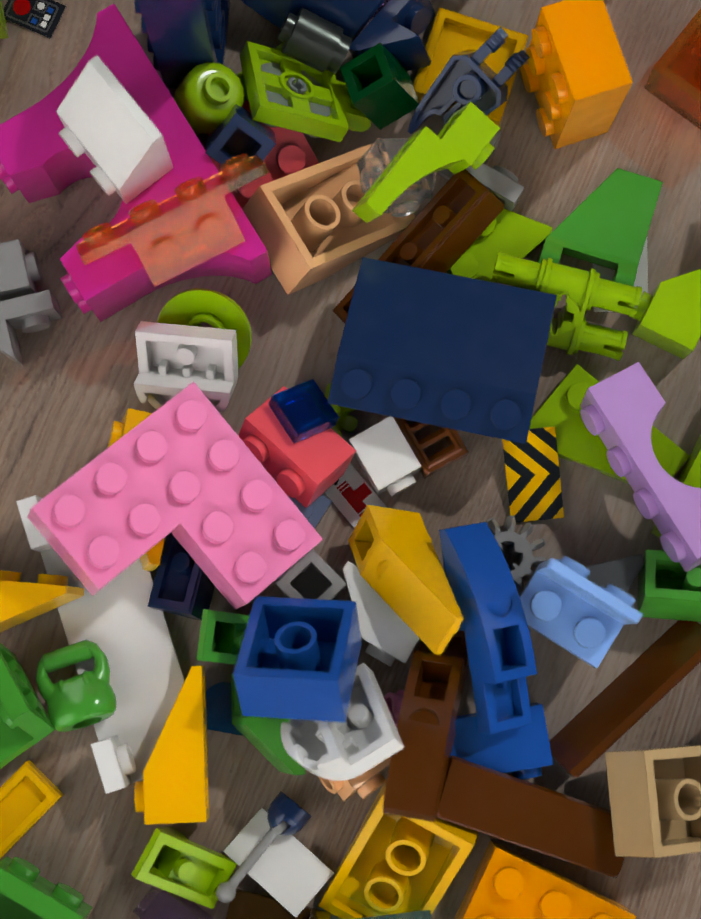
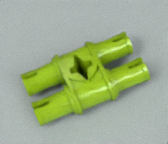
M501 251L498 252L491 282L557 295L555 306L558 301H561L562 295H566L565 302L567 305L562 308L561 312H558L557 318L552 316L546 346L566 350L567 355L577 354L578 350L613 358L615 361L621 360L623 356L621 350L625 349L628 331L586 322L584 315L586 310L590 311L593 306L634 318L637 312L635 306H639L642 287L600 278V273L596 272L594 268L586 271L554 263L553 258L550 257L547 259L542 258L541 263L503 254L504 252Z

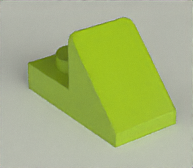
M164 826L155 829L131 875L137 880L214 909L218 901L216 896L218 885L229 881L237 864L226 855L190 841L175 827Z

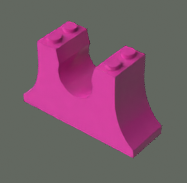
M113 3L97 13L96 26L90 44L82 59L67 78L39 102L0 124V179L3 180L11 194L20 190L28 203L59 195L72 183L81 179L92 178L89 171L96 166L85 153L77 158L60 137L59 132L65 127L56 111L87 63L96 55L99 56L163 135L174 168L126 204L122 200L117 214L105 227L94 233L84 235L60 258L68 274L60 279L73 301L79 306L83 314L92 310L99 321L102 322L153 291L182 280L205 276H228L257 284L272 275L266 247L206 153V150L118 8Z

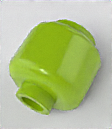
M206 62L196 65L181 80L175 91L174 100L193 131L211 134L221 125L235 104L240 107L243 106L244 89L239 77L230 68L221 63Z

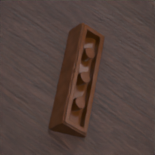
M464 169L447 181L378 260L446 273L504 209V204L472 174ZM355 286L332 310L344 324L346 323Z
M678 620L549 740L553 759L567 774L578 778L701 662V624L695 621Z
M451 755L436 817L613 878L618 877L622 869L624 856H615L610 810Z

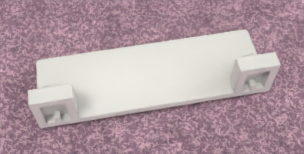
M34 495L16 501L30 548L41 553L47 574L68 576L67 586L85 588L27 517L31 507L42 500V498ZM140 558L94 596L85 588L84 596L58 607L68 644L71 645L87 639L96 643L108 659L110 668L109 684L116 696V710L111 717L93 724L98 742L91 744L106 794L125 788L135 781L143 780V771L185 681L164 611L148 607L154 580L151 571L143 570ZM94 658L75 664L78 675L83 674L84 671L94 670Z

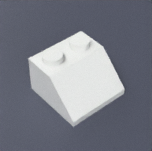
M96 55L87 63L56 111L65 127L59 132V135L77 158L85 153L96 167L89 172L108 196L116 191L127 204L174 167L163 135L99 56Z

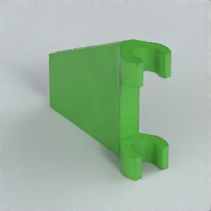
M617 168L546 237L538 262L541 263L542 258L547 259L550 257L553 258L554 263L559 264L561 254H565L613 269L615 273L612 281L633 286L663 182Z

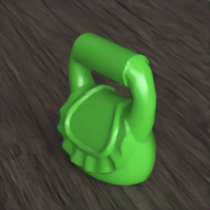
M86 639L43 654L38 662L36 682L41 696L48 704V715L51 724L57 731L68 732L101 722L114 714L117 702L114 691L109 684L110 668L108 659L96 643ZM94 658L95 667L93 671H84L83 674L66 680L60 679L55 684L48 677V673Z

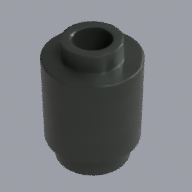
M304 8L300 9L297 16L290 12L287 14L277 36L278 40L284 42L281 50L282 53L321 73L326 69L336 74L352 42V38L343 34V28Z

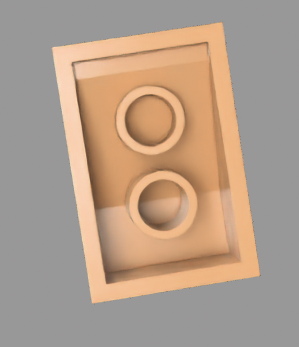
M371 144L259 186L242 209L266 247L271 269L287 295L326 279L392 241L414 220L415 215L402 194L391 203L381 216L368 223L364 222L352 211L385 169Z

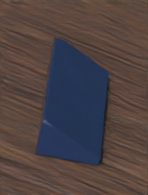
M170 533L166 536L160 565L157 568L148 607L202 621L203 609L209 610L215 585L173 534Z

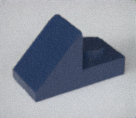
M389 0L351 43L349 51L353 59L381 42L407 71L429 66L431 60L418 35L425 31L430 21L436 16L430 0Z

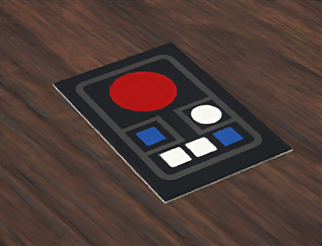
M8 0L4 7L5 20L51 39L66 6L53 0Z

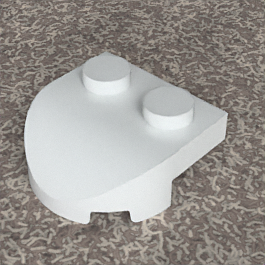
M140 321L135 331L139 374L134 382V388L140 402L143 404L148 401L155 409H159L194 381L219 413L225 412L238 380L236 330Z
M364 662L356 668L345 723L290 719L289 723L284 721L281 723L282 744L290 757L307 771L328 780L344 781L356 778L404 748L374 672Z

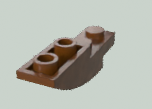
M457 631L441 655L434 654L422 640L419 650H414L396 727L404 748L392 755L390 759L383 801V813L435 822L455 739L456 717L469 667L465 631Z

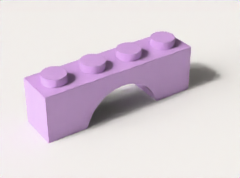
M637 362L589 387L580 405V414L587 430L594 436L598 434L608 450L606 453L607 459L613 471L619 477L625 476L634 490L633 499L639 512L646 519H652L662 534L660 541L667 556L673 562H679L684 571L688 572L701 564V488L688 486L677 481L661 467L656 459L651 443V430L654 421L666 402L641 364Z

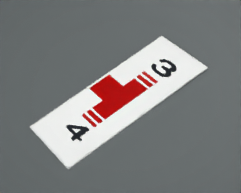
M351 463L344 475L325 491L326 495L354 529L367 505L386 507Z

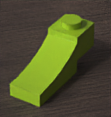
M472 102L454 112L437 135L427 126L423 127L409 137L352 211L364 222L368 223L381 216L391 203L407 188L427 175L444 169H448L455 175L470 166L476 170L493 152L495 147L489 142L499 131L500 127Z

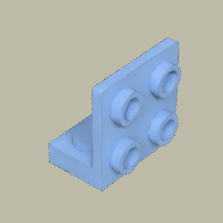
M563 556L561 560L550 558L539 563L519 596L528 627L593 668H598L623 625L638 624L643 616L641 612L632 607L636 600L614 585L608 584L605 588L592 583L587 579L591 572L567 556Z

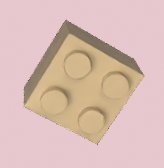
M701 745L605 752L615 856L659 858L701 852Z

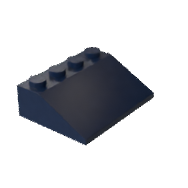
M362 257L337 353L328 404L526 444L557 295Z

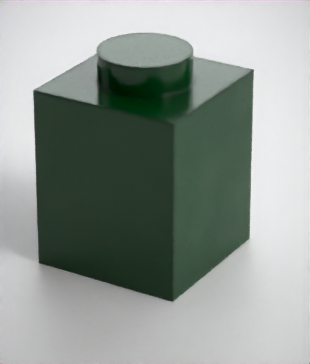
M381 42L340 67L353 105L380 130L413 111L419 105V100L407 69Z

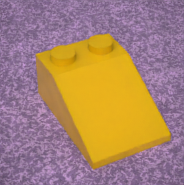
M385 782L318 906L340 919H429L473 849L478 831L442 820L436 817L435 822L383 813Z

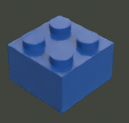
M262 596L254 598L233 673L242 716L345 723L362 644L356 601Z

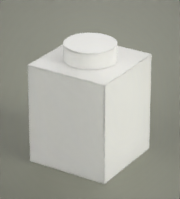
M392 416L349 439V444L356 450L354 455L377 495L388 490L391 497L417 483L413 475L420 471L421 464Z

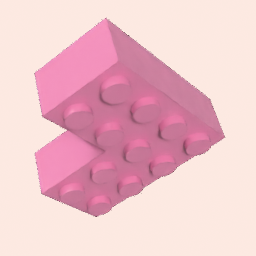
M194 381L31 507L27 516L92 596L172 533L234 610L248 604L323 540Z

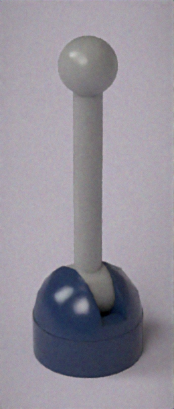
M282 791L271 802L268 809L267 819L270 826L268 832L230 880L218 885L216 896L219 901L228 903L235 898L236 887L277 835L297 833L312 817Z

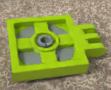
M249 41L245 43L239 56L252 120L270 127L278 126L305 133L313 138H325L340 143L348 130L364 132L371 127V121L353 105L346 83L337 81L334 73L326 69L321 73L282 53L281 50Z

